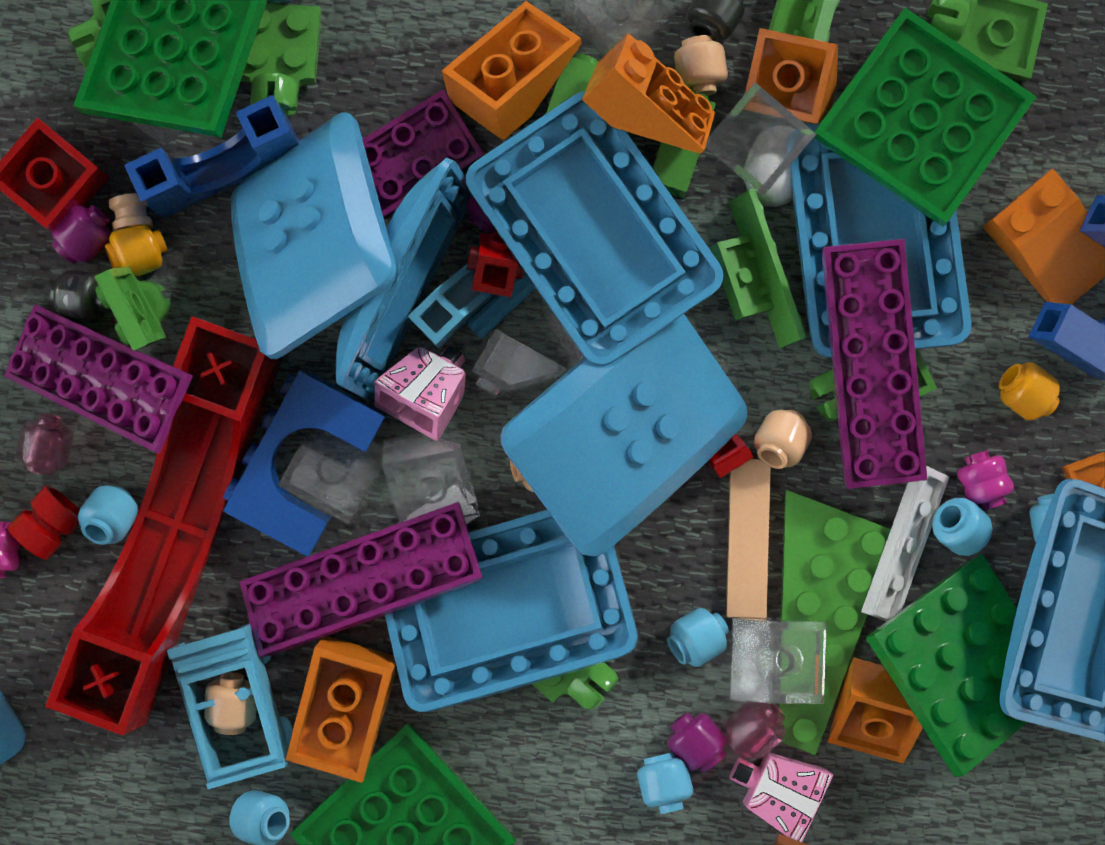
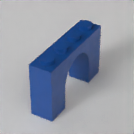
M271 95L237 111L236 114L242 129L226 142L208 151L189 157L174 158L162 148H159L125 164L124 166L141 202L164 219L240 183L298 145L299 139L289 118L275 97Z
M1096 195L1079 231L1105 247V195ZM1045 301L1028 337L1096 379L1105 380V317L1096 321L1071 304Z
M302 369L299 370L297 375L290 373L279 392L285 398L278 411L271 408L265 417L260 429L266 431L259 445L252 443L246 452L242 464L247 466L240 480L234 477L227 487L223 498L228 503L223 512L309 557L331 516L292 496L280 482L276 470V458L282 442L294 431L304 428H316L327 431L366 452L387 414L308 370Z

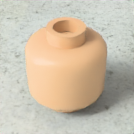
M709 35L694 36L683 40L681 43L682 47L676 50L674 54L676 71L690 90H696V93H704L708 96L717 92L716 87L724 83L728 77L723 45L713 41Z
M774 410L765 417L755 434L754 445L758 457L763 463L775 469L793 467L800 462L813 435L804 416L794 410Z
M227 672L221 674L220 679L211 682L206 687L205 701L214 699L215 705L205 708L204 718L210 726L214 727V731L219 734H241L246 731V727H249L256 720L257 707L253 694L249 695L246 700H240L234 694L242 687L251 688L249 681L245 680L244 675L241 673Z

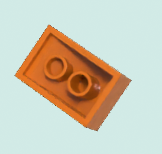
M525 1L442 70L448 97L452 104L503 141L533 115L582 44L581 38L528 1Z
M1054 169L1041 176L982 226L1046 302L1072 305L1105 277V247L1079 231L1088 213L1080 199Z
M330 636L323 637L313 651L285 760L363 782L397 672L394 655Z

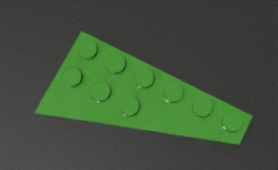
M785 490L777 741L816 756L867 614L861 611L891 529Z

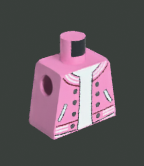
M447 347L440 356L425 348H416L375 381V407L438 441L464 396L466 373L461 369V366L465 363L463 354L454 347Z
M766 751L759 767L739 757L733 766L729 779L749 788L743 800V803L749 810L787 837L803 842L833 774L823 767Z

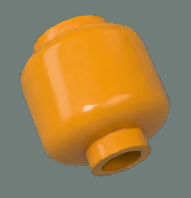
M146 224L126 226L115 230L109 236L110 243L104 245L112 268L130 266L135 277L159 269L162 266L161 254L167 252V246L160 230L152 232Z
M1034 362L1017 363L1010 366L999 381L1002 403L1025 420H1036L1042 416H1049L1056 410L1059 404V381Z

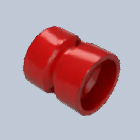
M45 485L30 501L33 510H24L22 513H19L9 524L8 531L28 551L43 560H48L60 547L62 541L61 534L70 535L79 526L78 514L80 509L60 491L52 486Z

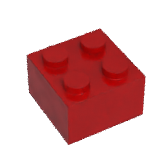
M38 117L0 160V191L51 232L72 207L78 205L85 207L110 178V176Z

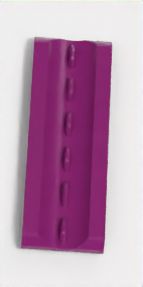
M444 90L439 91L362 139L384 219L395 213L414 185L445 158L456 161L461 171H463L484 156Z
M905 239L823 247V273L843 477L846 488L928 480Z
M35 304L25 322L24 330L14 353L10 357L9 365L4 374V377L159 454L171 428L173 416L181 404L193 376L138 350L133 351L131 347Z
M459 502L242 580L239 583L259 657H267L474 584L483 577Z

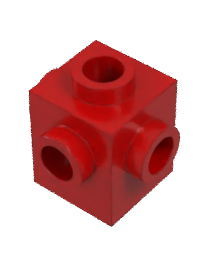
M497 232L491 234L481 233L478 247L470 246L466 270L473 271L472 290L512 297L515 279L522 280L524 271Z

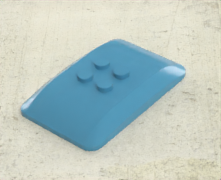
M582 91L475 161L466 173V185L494 229L517 259L525 274L583 356L589 362L596 365H606L614 362L713 295L721 286L723 270L720 263L627 132L610 126L582 101L585 91Z
M347 112L335 115L299 140L298 145L241 181L231 196L233 236L246 304L258 347L261 353L270 359L284 356L382 292L390 285L396 273V263L390 247L389 236L357 120Z
M806 124L796 128L788 140V158L791 170L792 196L811 341L814 349L820 355L832 358L822 262L823 247L905 239L915 350L954 346L963 342L971 332L972 322L957 211L954 212L947 224L942 227L813 138L812 135L820 124Z
M445 158L421 178L405 196L386 228L396 263L394 279L386 289L344 317L336 352V383L369 401L375 397V381L388 371L412 323L408 315L421 304L467 211L466 202L471 193L466 185V177L456 161Z
M683 314L614 362L606 365H596L584 357L507 422L502 429L500 437L501 445L507 456L574 547L581 554L592 557L600 556L608 551L679 489L742 428L748 414L743 398Z
M1066 479L1055 490L1031 557L1012 628L999 701L1002 711L1009 717L1105 742V489L1081 480Z
M548 510L470 532L469 536L483 577L481 580L385 615L403 697L406 704L418 712H431L618 659L631 653L638 641L637 628L615 547L612 546L600 556L589 557L581 554Z

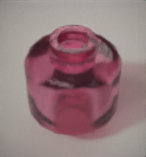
M39 414L37 420L26 421L22 425L16 456L20 462L24 463L25 470L40 475H53L57 469L64 468L69 461L73 433L62 424V418L50 414Z
M758 699L748 700L727 719L726 729L728 733L726 734V740L729 746L742 758H763L785 738V727L782 722L785 719L784 714L771 701L764 703Z

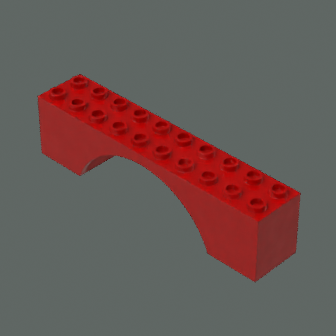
M191 317L173 367L193 375L181 404L173 416L171 428L161 452L156 454L144 498L123 550L95 602L74 628L46 702V708L122 736L147 724L171 660L167 650L177 644L225 515L223 510L228 501L223 498V495L234 477L239 478L243 467L242 460L252 443L284 356L270 359L261 353L256 339L202 319Z

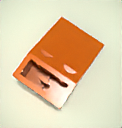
M629 33L596 64L582 98V101L614 128L699 154L705 150L715 115L711 104L704 96L691 91L684 84L677 71L670 67L666 68L654 57L653 51L645 42L636 40Z

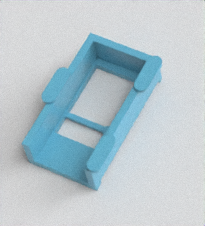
M250 623L236 630L191 643H179L167 650L169 659L172 660L207 779V789L287 766L290 761L285 759L293 729L287 717L279 716L264 665L269 662L271 656L259 657ZM245 668L251 688L242 687L234 694L240 700H246L249 695L253 694L270 754L221 768L209 724L204 718L205 708L214 706L215 701L214 699L202 701L196 681Z

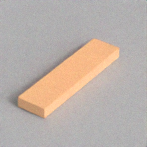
M751 459L730 472L726 617L767 618L771 467L757 459Z

